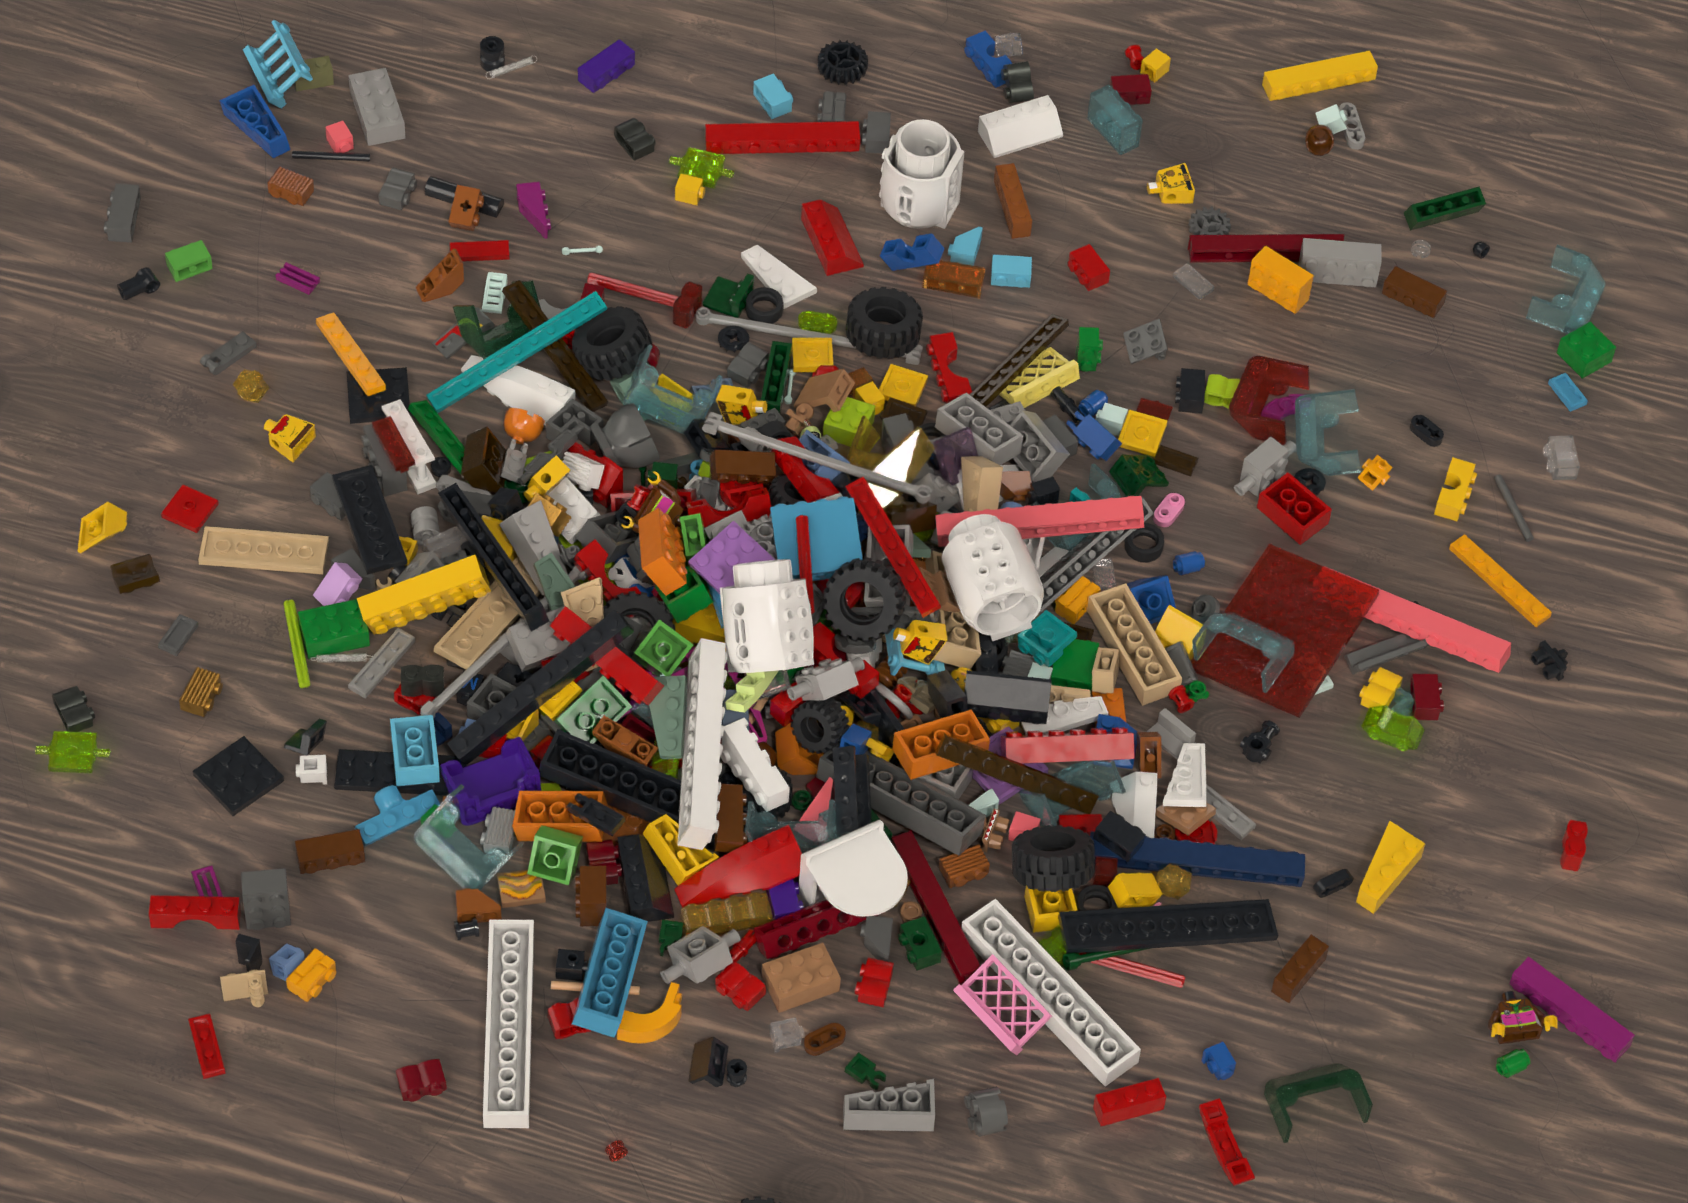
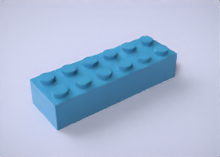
M605 908L572 1021L573 1025L613 1038L615 1037L624 1013L648 921Z

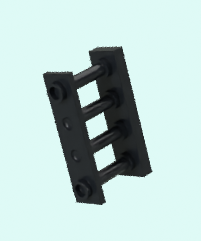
M855 746L833 748L837 834L850 833L872 823L869 755H855Z

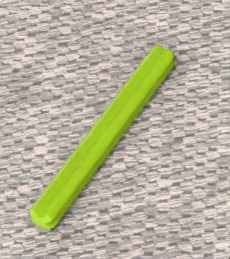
M292 599L285 600L284 610L299 687L308 688L310 686V679L295 601Z

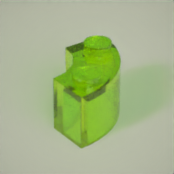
M1386 705L1370 707L1361 726L1370 738L1396 747L1401 751L1417 749L1425 731L1414 716L1400 715Z

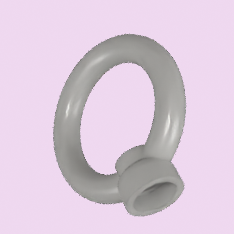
M879 682L876 689L883 699L887 698L901 711L900 716L906 720L912 719L913 713L910 708L897 695Z

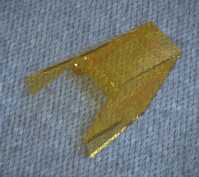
M862 416L846 459L852 465L911 484L935 450V447L921 427H917L888 454L871 453L870 451L880 436L867 417ZM866 480L883 509L887 505H892L904 494V492Z

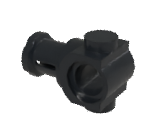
M1270 720L1264 721L1259 732L1251 733L1249 737L1245 736L1240 743V747L1243 749L1242 754L1251 762L1261 764L1263 760L1267 761L1272 752L1269 749L1272 745L1271 740L1280 732L1278 726Z

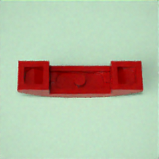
M1220 1098L1200 1104L1199 1110L1208 1138L1230 1182L1235 1186L1255 1179L1248 1160L1243 1158L1227 1122L1228 1115Z

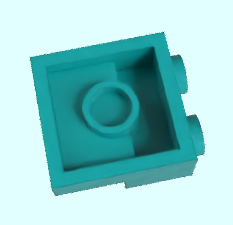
M1045 610L1031 623L1032 628L1018 634V647L1022 653L1033 655L1038 665L1042 666L1045 664L1050 667L1063 655V649L1077 638V632Z

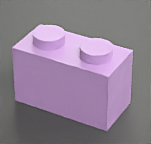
M335 562L313 596L323 606L348 601L352 594L357 591L362 578L347 563Z

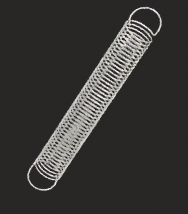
M525 58L523 59L524 61L519 60L517 63L508 64L513 67L505 65L503 66L504 68L500 67L489 72H493L490 75L499 76L500 73L503 75L509 72L505 70L513 71V68H522L528 65L525 63L532 64L533 62Z
M367 653L361 655L347 654L345 656L343 654L330 656L322 654L317 655V659L323 656L324 663H329L338 655L339 662H346L353 655L354 662H361Z

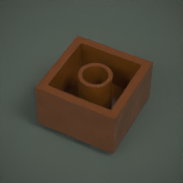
M580 866V875H575L576 918H580V927L599 926L606 908V866Z

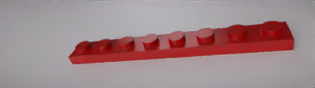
M864 476L846 485V490L850 497L854 498L856 507L894 571L901 577L900 581L904 584L907 593L922 618L940 609L941 606Z

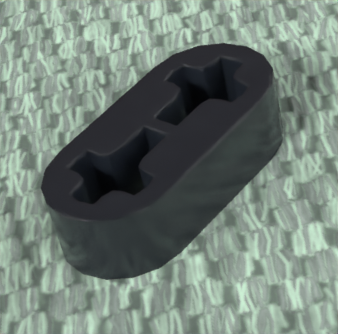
M1423 415L1413 416L1410 423L1412 433L1429 446L1437 447L1441 445L1444 437L1442 429Z
M1342 869L1320 879L1315 883L1313 889L1320 898H1323L1346 888L1353 882L1354 878L1348 869Z

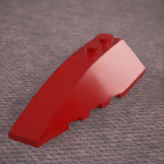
M786 825L724 855L688 878L674 890L682 908L708 903L711 899L730 898V895L749 894L757 889L768 890L800 876L802 852L790 826Z

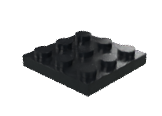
M407 367L375 369L384 381L386 390L370 396L365 394L350 371H346L350 424L389 421L382 410V406L401 399L411 416L408 410L410 400Z
M245 736L193 770V776L232 816H235L284 782V776Z

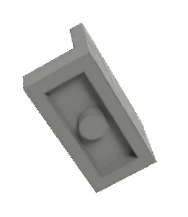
M1166 708L1159 713L1158 722L1147 731L1158 732L1161 735V747L1175 759L1179 758L1183 744L1194 743L1196 733Z

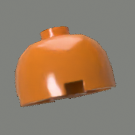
M509 408L505 414L503 425L508 436L515 439L517 444H523L524 442L534 441L540 436L545 420L537 414H534L533 417L528 415L526 410Z

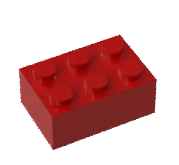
M1288 472L1259 494L1257 509L1300 545L1329 524L1332 511L1328 505Z

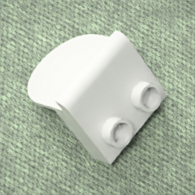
M881 820L872 822L801 854L799 895L807 907L827 899L834 907L847 914L874 916L890 910L901 900L907 887V870L902 858L883 831L884 823Z

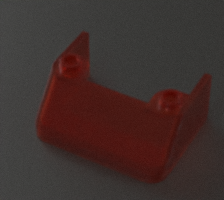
M1264 356L1250 358L1229 405L1231 417L1251 437L1263 441L1272 437L1281 445H1285L1287 442L1286 421L1260 415L1269 394L1275 396L1284 395L1288 391L1289 386L1309 390V366Z

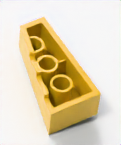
M708 605L707 608L696 612L687 620L681 621L678 624L673 618L672 622L675 625L676 632L692 644L694 642L699 643L701 638L725 643L724 629H721L715 607L712 605Z
M1389 821L1360 886L1356 903L1374 914L1422 858L1425 843Z

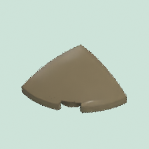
M913 676L899 678L897 683L903 684L906 688L910 689L912 695L909 701L926 715L935 709L928 693L927 680H918L916 682L917 677Z

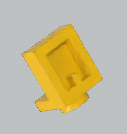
M869 738L866 746L871 748L870 752L889 762L894 753L891 747L872 738Z

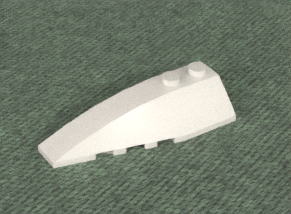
M471 355L461 368V371L468 370L486 358ZM514 366L483 385L491 395H496L507 407L528 411L527 414L532 417L534 414L542 417L545 420L544 428H546V422L570 400H575L574 389L520 366Z

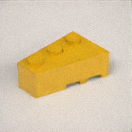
M665 814L649 823L643 835L679 886L688 878L718 860L719 856L715 853L712 854L706 848L699 850L678 846L679 824Z

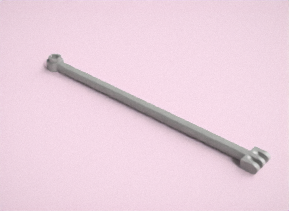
M706 307L699 308L695 314V320L700 325L713 323L724 326H739L747 330L792 338H832V345L856 349V346L853 347L847 337L713 314ZM917 345L910 353H905L902 357L906 358V363L918 365L923 347Z
M714 412L709 413L702 427L704 432L716 435L717 431H721L859 478L864 476L865 480L913 495L922 504L928 502L932 495V489L927 485H912L723 422V415Z
M574 566L568 577L574 583L580 579L585 580L588 575L584 571H579ZM546 597L540 600L546 610L549 607ZM521 618L516 624L524 622ZM506 633L438 697L422 706L421 716L433 715L434 718L436 711L509 644Z

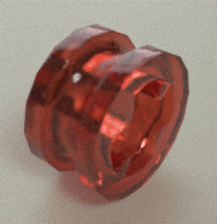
M622 1140L614 1141L605 1148V1152L609 1155L611 1162L624 1158L628 1153Z

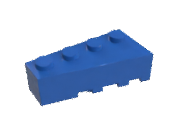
M255 85L219 100L224 115L272 158L290 151L286 134Z

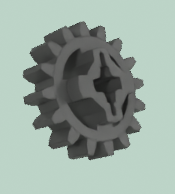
M1204 206L1202 211L1196 209V213L1191 214L1188 225L1190 227L1189 232L1193 233V235H1229L1231 229L1230 218H1226V212L1221 214L1220 208L1215 211L1213 206L1210 207V210H1207Z

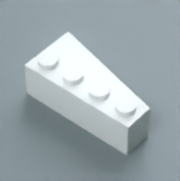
M742 718L724 726L721 759L730 766L734 776L739 777L745 789L752 793L757 804L761 805L768 812L789 802L790 788L777 767H771L768 753L766 750H760L756 734L754 732L750 734L746 728L749 723L745 718Z

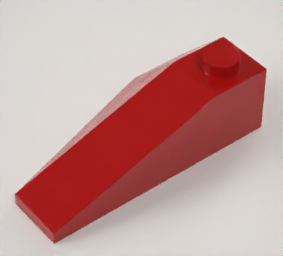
M575 442L566 452L579 453L605 465L599 488L593 489V500L607 508L611 504V493L623 490V469L608 457L603 455L600 458L596 456L595 451L591 449L586 451L581 444Z

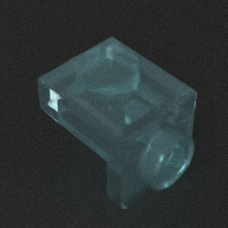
M1401 687L1396 689L1394 701L1397 704L1391 708L1388 719L1394 725L1400 720L1404 721L1410 715L1415 700L1409 692L1404 691Z

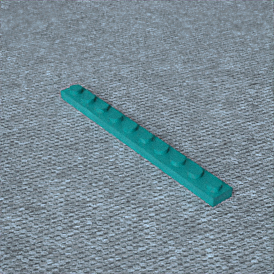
M596 291L433 390L426 395L428 401L438 414L607 310L606 304Z

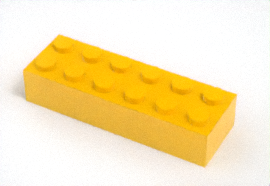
M472 555L357 598L364 622L375 635L386 633L388 629L393 627L405 626L408 622L415 619H424L431 613L443 612L452 605H462L469 599L481 598L488 592H491V588L483 566L476 555Z

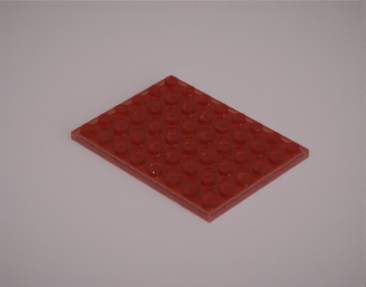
M1269 544L1192 659L1191 663L1195 673L1300 718L1379 596V589Z

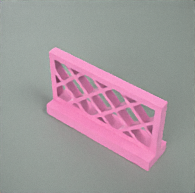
M993 954L962 985L959 984L953 990L1015 1055H1018L1023 1050L1021 1047L1052 1017ZM995 963L998 966V976H987L988 968ZM976 980H983L982 992H974L970 986ZM987 980H998V991L987 992ZM1002 980H1012L1013 991H1002ZM987 995H997V1007H988L986 1005ZM1002 995H1012V1007H1001ZM1017 995L1027 996V1006L1016 1007ZM1001 1010H1012L1011 1022L1001 1021ZM1016 1010H1027L1026 1022H1016ZM1031 1010H1040L1044 1014L1038 1022H1031ZM1015 1026H1026V1034L1019 1040L1015 1035Z

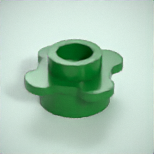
M1193 681L1185 687V692L1189 694L1190 699H1193L1194 702L1209 697L1206 685L1201 681Z

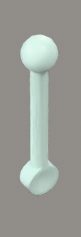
M602 246L579 249L562 248L563 255L578 252L601 253L603 251Z
M790 369L788 374L787 396L784 398V403L787 405L792 403L791 390L793 376L796 374V372H793V369Z

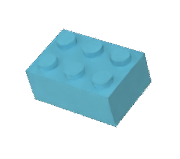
M433 715L390 719L396 786L440 782Z

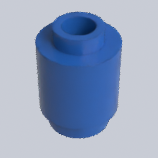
M1094 390L1080 402L1078 408L1084 414V417L1088 414L1094 417L1098 410H1102L1104 404L1108 403V397L1103 391Z
M1196 551L1177 555L1173 561L1174 571L1178 572L1179 575L1197 572L1205 567L1202 553Z

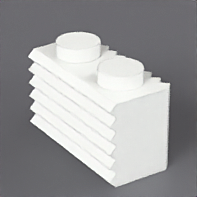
M564 453L565 456L562 462L570 469L567 478L574 485L579 484V488L582 490L591 491V488L598 489L605 465L579 453Z

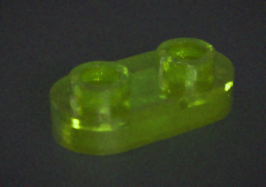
M803 311L798 316V326L803 330L831 334L837 329V318L832 314Z

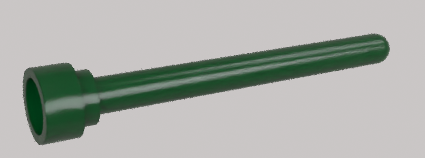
M1147 949L1091 952L1082 955L1071 952L1063 954L1062 963L1066 971L1077 969L1082 963Z

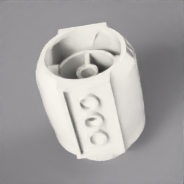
M924 119L914 120L899 128L897 134L892 135L889 143L890 146L883 151L882 159H884L881 167L882 177L879 193L881 206L884 207L886 212L896 222L906 227L923 229L938 226L945 229L960 202L964 151L961 150L957 139L939 123Z
M980 514L964 519L951 530L948 537L949 543L942 554L945 572L963 618L969 626L978 632L990 635L992 641L1032 628L1031 621L1038 615L1042 606L1044 589L1028 548L1022 540L1018 529L1012 524L1001 522L996 516L989 514Z
M767 560L733 565L734 585L720 588L726 652H728V672L755 673L814 665L813 621L806 579H793L791 560Z

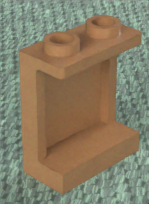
M844 369L811 377L793 406L797 409L799 405L806 403L814 409L816 406L827 404L833 412L840 411L855 382Z

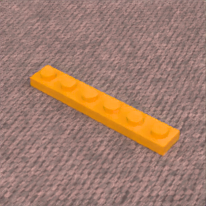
M333 312L316 318V325L365 394L370 396L386 390L384 381L336 314Z
M1465 534L1450 544V551L1535 627H1538L1551 617L1552 612Z

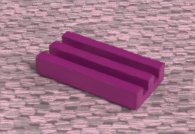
M287 262L284 264V268L280 269V273L275 275L276 280L308 295L320 283V277Z
M212 865L191 871L199 896H204L197 876L201 874L208 896L213 897L205 874L209 872L217 896L223 897Z

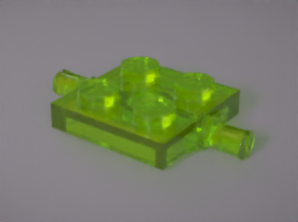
M688 147L686 154L682 158L670 156L669 164L680 166L678 179L680 174L702 178L703 186L715 189L717 181L721 176L729 178L734 176V170L723 168L726 159L725 155Z
M54 731L53 739L49 746L36 745L35 749L36 755H49V772L92 773L94 761L97 757H110V749L97 748V733Z

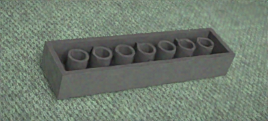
M833 748L819 759L816 778L824 782L829 777L834 780ZM868 750L864 753L869 755L871 808L958 856L982 835L986 818L985 814L919 778L910 780L906 771L872 754Z

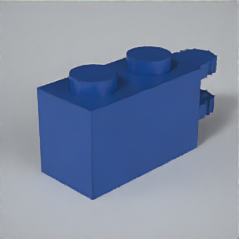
M1076 411L1074 413L1075 417L1082 422L1077 427L1069 420L1066 424L1078 436V443L1083 447L1088 445L1091 448L1089 452L1096 459L1101 457L1107 461L1122 443L1090 414L1084 417Z

